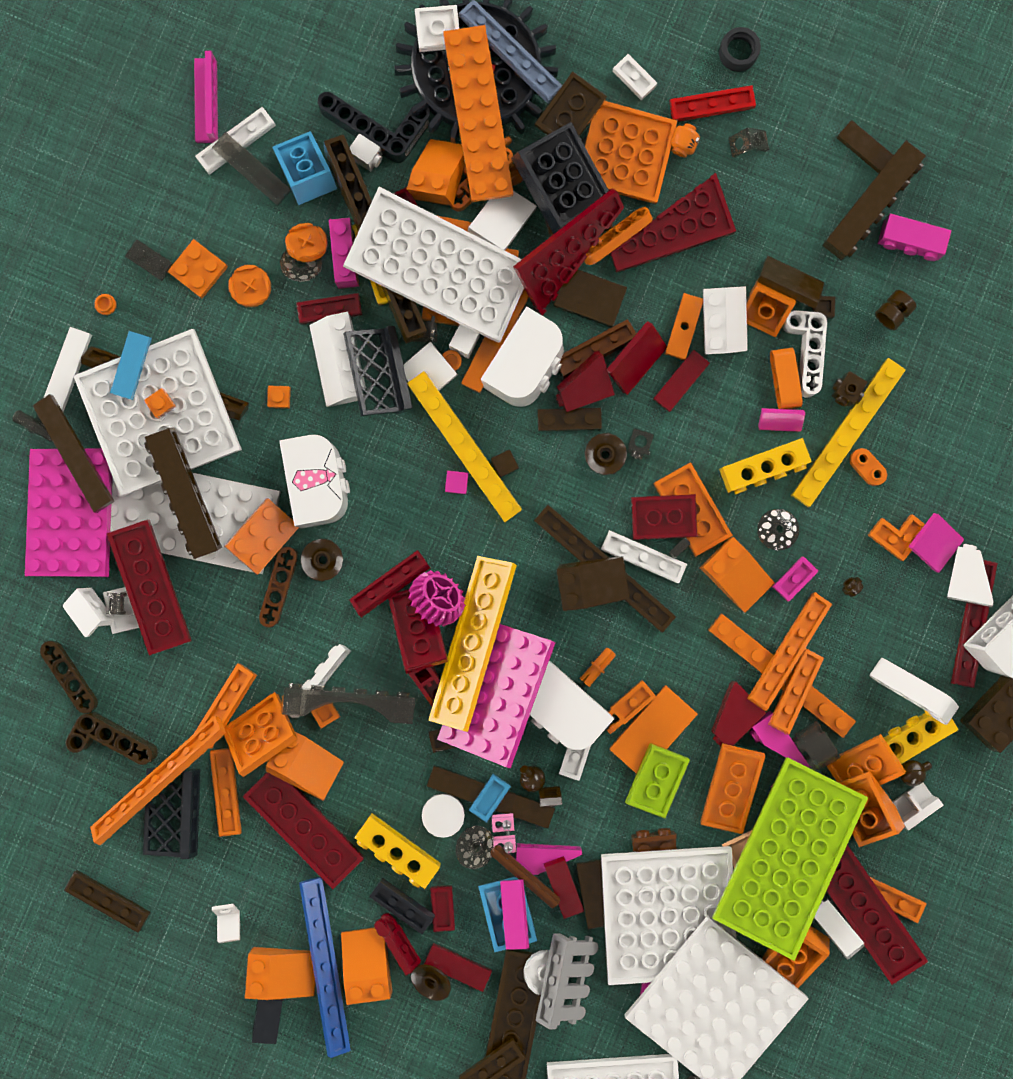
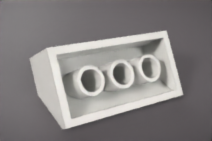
M348 312L326 316L309 326L326 407L357 401L343 335L344 332L354 331ZM351 337L352 344L357 347L355 337ZM358 356L356 359V364L362 369L360 358ZM362 377L360 380L361 386L366 389L364 377Z

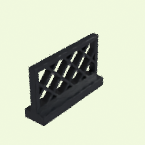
M387 326L384 329L344 332L343 335L361 417L388 413L400 414L412 409L395 326ZM372 335H379L380 345L378 347L369 341ZM351 337H357L363 342L359 349L352 344ZM365 345L375 351L371 359L362 352ZM377 354L384 359L385 364L382 368L373 361ZM358 356L367 362L363 370L356 364ZM370 365L379 372L375 379L366 373ZM382 375L389 381L387 389L378 382ZM362 377L372 383L368 391L361 386L360 380ZM374 386L383 392L380 400L370 393ZM386 395L393 400V408H389L382 403ZM367 397L376 403L373 410H366L365 400Z
M147 768L146 776H148L155 768ZM185 769L181 773L183 777L182 784L179 787L173 782L169 784L174 792L168 798L162 791L158 794L164 801L158 808L155 807L152 800L145 805L143 855L180 857V859H190L198 855L201 769ZM176 794L182 800V804L178 809L170 802ZM165 805L173 812L167 820L160 813V810ZM155 815L163 823L157 830L151 824V819ZM175 816L181 821V827L177 831L169 823ZM165 826L172 833V836L167 841L159 834ZM154 837L162 844L158 850H150L151 839ZM174 838L180 843V851H173L168 845Z

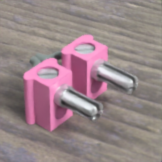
M513 813L492 815L493 832L507 831L506 836L493 837L494 846L502 843L506 853L516 852L515 835H510L509 831H515ZM497 821H500L503 824L501 826H496L495 823Z

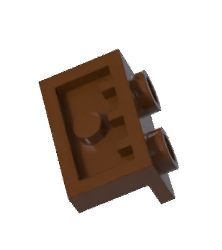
M660 828L658 832L649 833V830L636 831V834L631 835L633 852L676 850L677 836L670 828Z

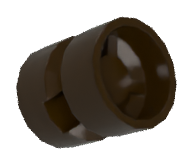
M896 290L887 299V303H883L875 312V316L883 326L895 331L904 322V317H909L917 308V305L907 293Z

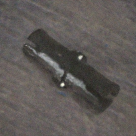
M21 410L15 412L12 418L13 422L25 427L32 434L36 433L48 441H52L39 418H33Z

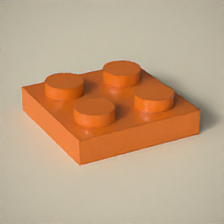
M193 239L167 272L203 299L228 266Z

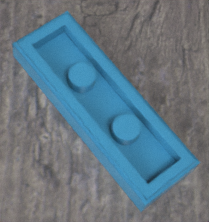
M131 331L128 332L110 391L111 394L133 400L152 338Z

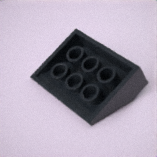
M571 122L518 151L511 158L553 234L609 191Z

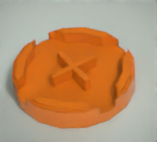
M302 223L292 227L285 238L287 252L297 261H315L325 254L328 247L326 233L319 226L317 228L311 223Z
M244 265L237 268L232 277H230L229 292L238 304L245 307H256L268 299L271 292V281L267 273L258 266Z

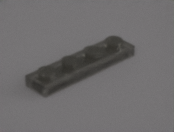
M227 132L212 147L218 155L276 206H279L291 192L287 185Z

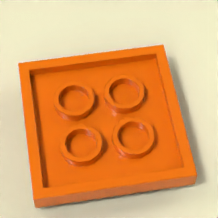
M273 692L224 728L226 731L224 736L238 773L243 777L298 739L282 701L276 692Z

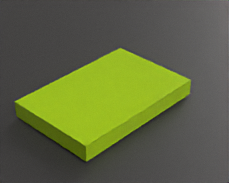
M650 743L625 803L666 818L690 759Z

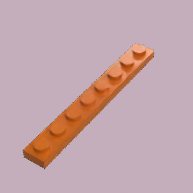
M720 614L708 629L709 632L762 674L774 656L723 614ZM791 673L789 674L783 686L781 687V690H784ZM811 686L803 707L837 735L844 738L856 721Z
M214 715L90 827L94 843L102 845L226 733L221 719Z

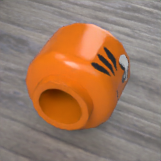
M685 123L684 126L676 127L671 139L672 153L686 158L687 155H692L695 152L700 140L695 126Z

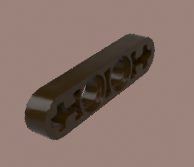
M57 641L43 643L40 648V654L76 709L81 713L94 711L97 708L98 700L62 645ZM48 646L55 647L53 651L55 656L47 653L50 650ZM62 656L61 659H58L53 663V660H55L56 657ZM61 662H65L68 665L66 674H61L58 670ZM72 680H77L80 683V688L77 692L70 689V682ZM84 691L86 692V694H83V695H82L83 698H82V697H78V698L76 697V695H79V694L83 693ZM84 699H90L89 707H83Z

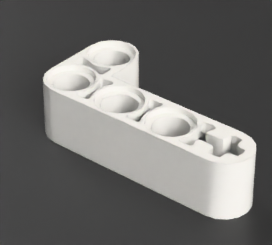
M792 311L782 327L789 334L802 335L799 381L802 396L810 398L817 394L822 387L827 319L822 313ZM790 318L797 320L798 327L791 325ZM811 320L818 322V329L812 327ZM809 341L816 342V350L809 346ZM808 361L815 364L816 369L814 371L808 368ZM809 382H810V386L813 387V389H812L811 391H810V387H807V386H806Z
M884 658L879 660L869 675L878 683L926 710L933 718L944 725L949 723L959 708L950 696Z

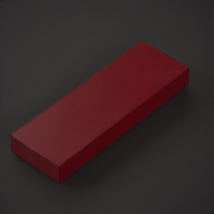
M359 293L296 303L300 325L315 323L326 316L348 312L350 317L362 315Z
M693 350L653 400L670 412L710 362Z
M564 856L544 863L553 891L560 897L558 905L563 918L566 919L584 912Z
M435 943L432 944L424 962L426 965H431L441 970L445 975L482 992L492 973L491 969Z

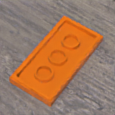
M691 462L653 483L660 496L696 494L698 537H684L695 557L733 536Z
M666 685L609 747V750L636 774L650 743L668 749L698 715Z
M722 743L700 821L701 825L739 834L744 833L765 760V753Z

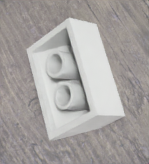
M746 286L703 289L705 354L747 351Z

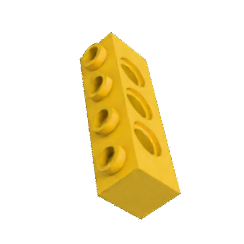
M801 438L724 466L719 470L727 492L734 491L736 495L747 491L746 486L754 484L755 487L766 484V479L774 477L777 480L787 476L786 472L792 469L795 473L807 469L806 464L812 461L804 440ZM782 455L789 457V466L782 463ZM763 462L770 465L769 473L763 472L761 468ZM745 469L750 472L751 477L749 480L742 478V470Z
M924 710V714L919 717L913 716L906 721L907 724L901 728L895 727L888 731L889 735L884 737L889 746L895 743L896 750L893 753L902 764L959 730L953 719L947 725H944ZM931 721L932 729L927 732L925 725ZM913 732L914 739L908 743L907 735Z
M371 813L355 836L360 847L365 850L368 848L372 850L378 860L390 863L392 865L391 868L399 875L405 874L410 878V883L417 888L421 886L425 889L441 866L438 860L373 813ZM382 835L385 843L377 844L374 841V836ZM399 848L402 850L403 855L395 857L392 855L391 849ZM415 860L419 862L420 868L413 870L409 867L408 863Z

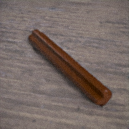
M500 845L492 848L490 855L516 878L523 879L524 885L551 908L559 904L560 897L514 857L506 853Z

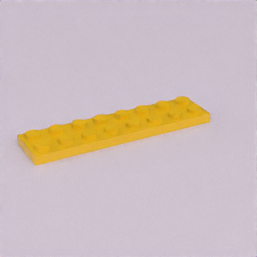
M477 556L465 596L466 599L464 600L465 607L456 626L447 656L448 662L445 663L428 721L468 732L514 577L516 564Z

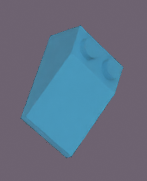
M311 131L272 147L298 205L337 189L332 173Z
M511 877V878H507V879H503V880H519V879L516 878V877ZM502 880L478 886L494 952L506 949L500 885ZM525 893L529 943L537 941V936Z

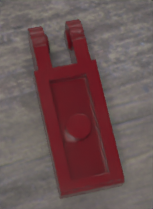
M384 913L380 920L378 919L375 922L374 927L378 935L382 936L385 940L387 947L391 950L404 974L408 975L420 964L421 960L401 926L398 925L390 913Z

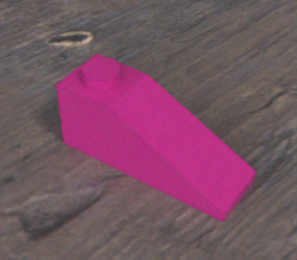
M768 711L751 728L749 734L756 743L760 742L780 755L810 768L790 736L768 725L773 712Z
M517 843L516 860L533 875L545 872L544 863L562 856H564L567 862L582 855L581 846Z

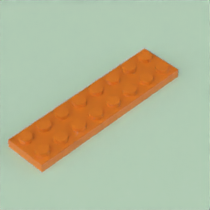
M481 25L443 31L471 203L513 196L486 27Z

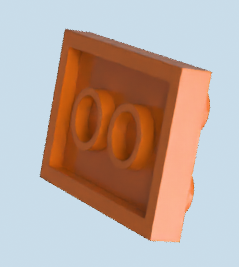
M266 498L224 547L258 575L299 527L294 526V521L269 498Z
M881 734L827 760L825 763L838 783L870 771L881 786L904 775L906 772Z

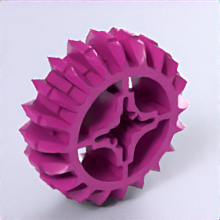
M430 570L420 574L410 587L409 599L412 601L411 606L416 608L415 613L422 615L421 619L426 618L428 624L434 622L436 627L438 625L444 627L454 623L462 615L466 598L461 596L463 591L458 589L459 584H455L452 581L453 578H447L446 573L441 575L439 571L433 572Z

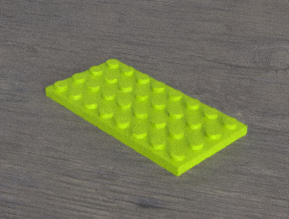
M786 757L712 919L795 961L868 797Z

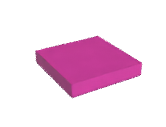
M933 513L908 547L931 569L939 573L958 549V546L964 541V538L939 514Z

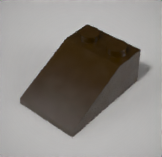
M623 556L560 564L556 569L563 611L585 609L630 598Z

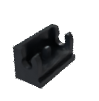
M257 999L252 1043L276 1044L283 999Z

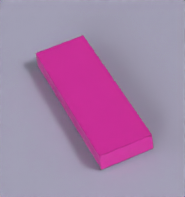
M523 879L502 880L500 885L506 950L529 948L524 881Z

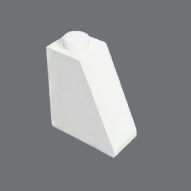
M964 544L963 547L958 546L947 596L948 599L992 607L993 598L981 551L976 550L977 547Z
M829 900L826 902L821 901L814 919L848 960L864 947V942Z

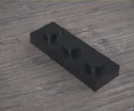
M384 878L380 880L369 896L421 934L424 933L435 917V914Z

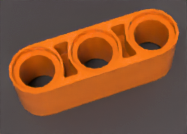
M793 347L771 350L770 363L778 409L801 408L803 404Z

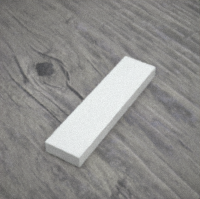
M261 107L195 157L210 175L276 125L264 108Z
M72 327L69 328L44 397L48 394L53 395L63 413L75 383L74 375L78 374L81 367V356L87 351L92 337L91 334Z
M610 530L601 547V550L615 557L623 556L625 561L679 584L687 566L684 562Z

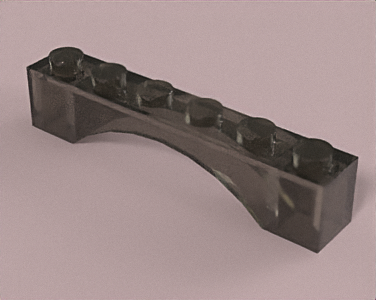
M289 683V686H283L282 715L305 716L314 709L327 704L353 702L375 709L391 723L413 724L415 698L410 696L409 692L397 691V695H390L387 690H376L375 693H367V689L354 688V692L345 691L346 687L333 686L332 690L324 689L323 685L313 684L311 688H302L300 683Z

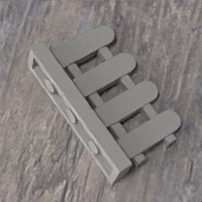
M560 933L553 934L536 1021L548 1029H556L557 1025H560V1021H569L570 1024H576L577 1020H581L585 1016L586 1010L580 1005L581 998H586L589 995L590 988L584 984L585 977L591 976L594 972V966L588 960L589 955H594L598 951V944L592 941L593 938L590 936H585V940H577L574 936L567 938ZM582 955L581 961L572 962L573 956ZM569 977H577L576 983H568ZM573 999L572 1005H564V1000Z

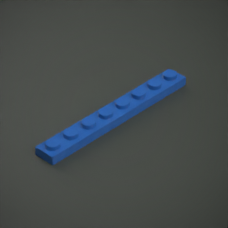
M317 877L299 882L327 1056L332 1058L349 1052L351 1049L323 879Z

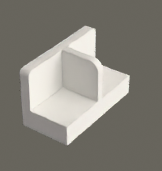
M92 588L76 589L63 604V608L84 637H89L98 626L111 625L115 620Z
M924 783L913 786L892 801L907 830H910L943 806L939 798L933 796Z

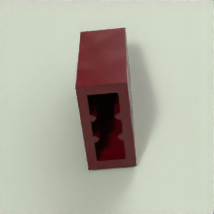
M599 351L591 354L557 386L559 394L555 396L559 407L563 406L566 412L615 395L603 355Z
M733 680L729 683L711 732L715 735L712 739L720 747L722 743L733 746L766 714L762 708L747 699L749 694Z

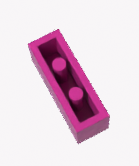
M890 213L883 221L877 244H881L889 250L899 249L907 255L917 254L924 256L926 260L936 261L945 255L952 230Z
M350 218L329 220L334 278L338 289L359 287L358 274L343 267L354 243L353 224Z

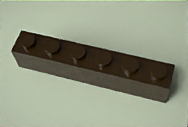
M906 140L822 246L841 261L846 256L850 258L858 249L855 246L859 240L864 241L870 234L871 230L868 228L872 223L877 224L885 215L882 213L883 209L886 206L890 208L897 200L895 194L899 190L903 192L911 181L908 178L911 174L916 175L924 166L922 161L926 155Z
M167 428L146 436V442H144L146 451L153 457L154 471L161 477V488L170 499L169 507L172 514L176 515L178 519L177 527L180 534L184 535L187 541L185 547L188 554L192 555L193 559L220 550L222 545L175 428Z

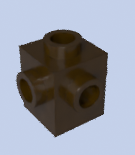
M849 371L843 375L842 379L838 378L832 386L834 392L831 396L835 398L837 404L843 407H850L855 403L858 404L865 394L862 391L868 382Z

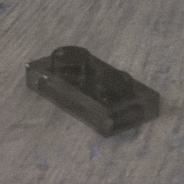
M139 240L135 241L125 256L160 281H163L168 273L167 271L173 265L171 261Z

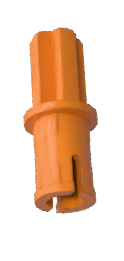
M605 648L594 662L591 661L592 665L580 679L590 687L601 673H605L603 670L615 658L616 654L611 649Z

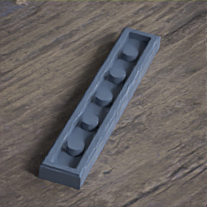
M472 0L459 12V18L469 27L485 25L489 47L549 104L562 85L475 0Z

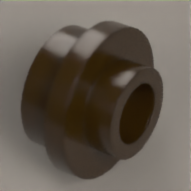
M859 577L848 578L843 584L842 591L850 597L856 596L863 589L862 580Z

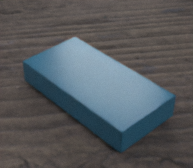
M492 774L469 808V811L487 822L511 785L495 774Z

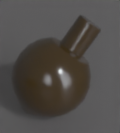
M908 760L902 764L906 772L900 776V779L908 786H918L925 781L926 771L932 769V765L928 761L921 764L916 760Z
M525 765L520 768V784L525 790L536 792L544 786L545 774L541 768Z

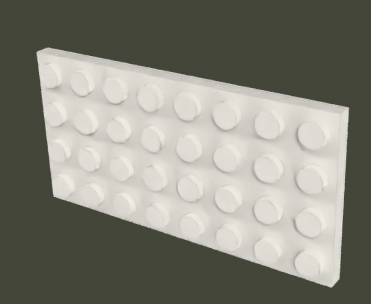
M381 187L377 189L343 267L498 343L502 340L524 289L513 268L522 259Z
M193 473L222 545V548L216 552L193 559V556L189 555L186 550L185 544L187 541L184 535H181L178 530V519L170 510V499L161 488L162 481L128 495L120 496L112 477V497L115 502L111 505V532L148 519L151 522L161 553L253 572L224 546L266 498H269L278 506L280 491Z

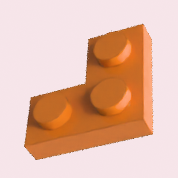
M912 514L909 515L898 530L881 518L868 536L900 561H904L912 551L908 546L925 524Z

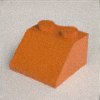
M757 280L746 301L747 324L776 337L793 309L796 300L759 283Z

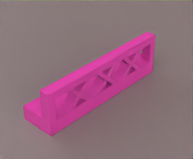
M205 51V58H194L195 141L197 143H213L218 140L217 61L212 51Z

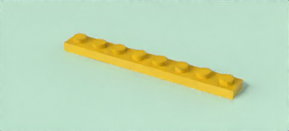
M890 358L885 360L863 393L865 394L858 404H854L791 494L792 497L807 507L813 504L906 369Z
M423 371L409 381L407 384L503 521L506 522L519 513L522 508L428 374Z

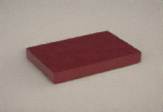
M647 321L607 368V372L626 395L631 392L667 348V345L652 323Z
M696 494L631 497L633 540L698 537Z

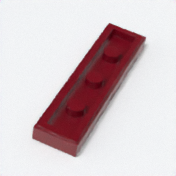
M417 550L350 598L349 601L362 618L431 567Z

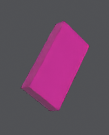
M762 408L758 424L759 430L801 432L805 411Z

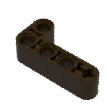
M95 712L81 715L66 739V747L73 753L88 749L92 742L96 740L140 765L152 762L158 756V749L153 743ZM87 718L92 719V728L86 725ZM106 728L111 730V738L105 736ZM77 737L82 739L81 747L76 744ZM125 738L131 742L129 749L123 745ZM143 750H147L146 754H147L149 757H146V758L144 757V756H145V753L143 752Z

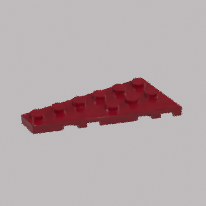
M714 173L709 179L699 184L693 191L679 199L659 214L646 227L613 250L610 256L616 273L735 234L736 229L717 174Z
M615 189L609 190L513 266L538 314L544 315L547 311L545 309L551 300L554 301L557 298V292L561 286L569 282L587 258L586 253L592 246L595 247L600 241L598 237L604 229H609L624 209L619 194Z

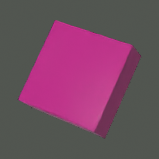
M447 471L445 492L466 494L469 473Z

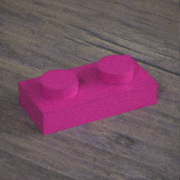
M801 556L772 587L789 602L817 574L818 570L804 556Z

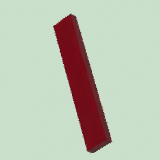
M983 560L992 594L998 563ZM966 602L951 679L952 684L971 688L975 686L979 662L963 645L987 622L988 606Z

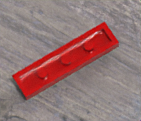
M753 85L670 99L669 102L672 119L677 122L750 110L756 107Z

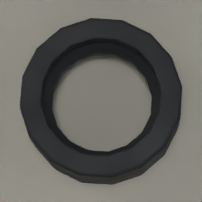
M737 27L728 31L720 45V61L731 71L741 72L748 70L754 65L760 54L761 44L759 37L754 31L745 27ZM736 39L746 41L752 48L750 57L745 60L733 58L728 52L729 43Z

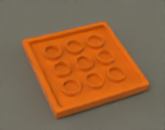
M608 101L603 103L590 122L585 148L608 190L613 188L620 195L657 204L671 150V139L677 125L676 120Z

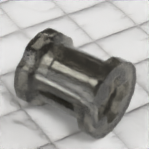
M107 593L109 607L106 614L126 615L124 597L127 596V593Z

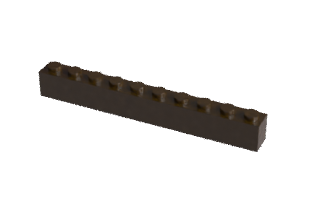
M343 134L324 141V153L359 232L372 200ZM381 286L405 344L425 337L427 329L416 303Z

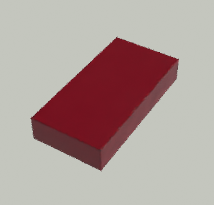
M452 885L431 887L432 913L435 914L433 932L455 930Z

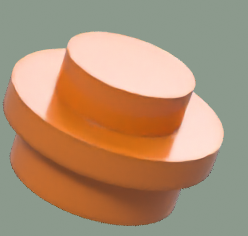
M101 294L95 300V309L102 315H110L116 309V300L109 294Z

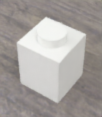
M359 134L350 146V150L355 162L371 172L382 161L381 148Z
M460 324L449 344V348L469 359L480 334Z

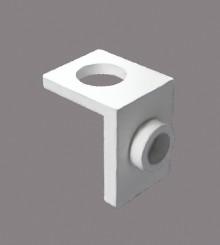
M234 904L212 907V911L217 915V942L224 943L240 940V911Z

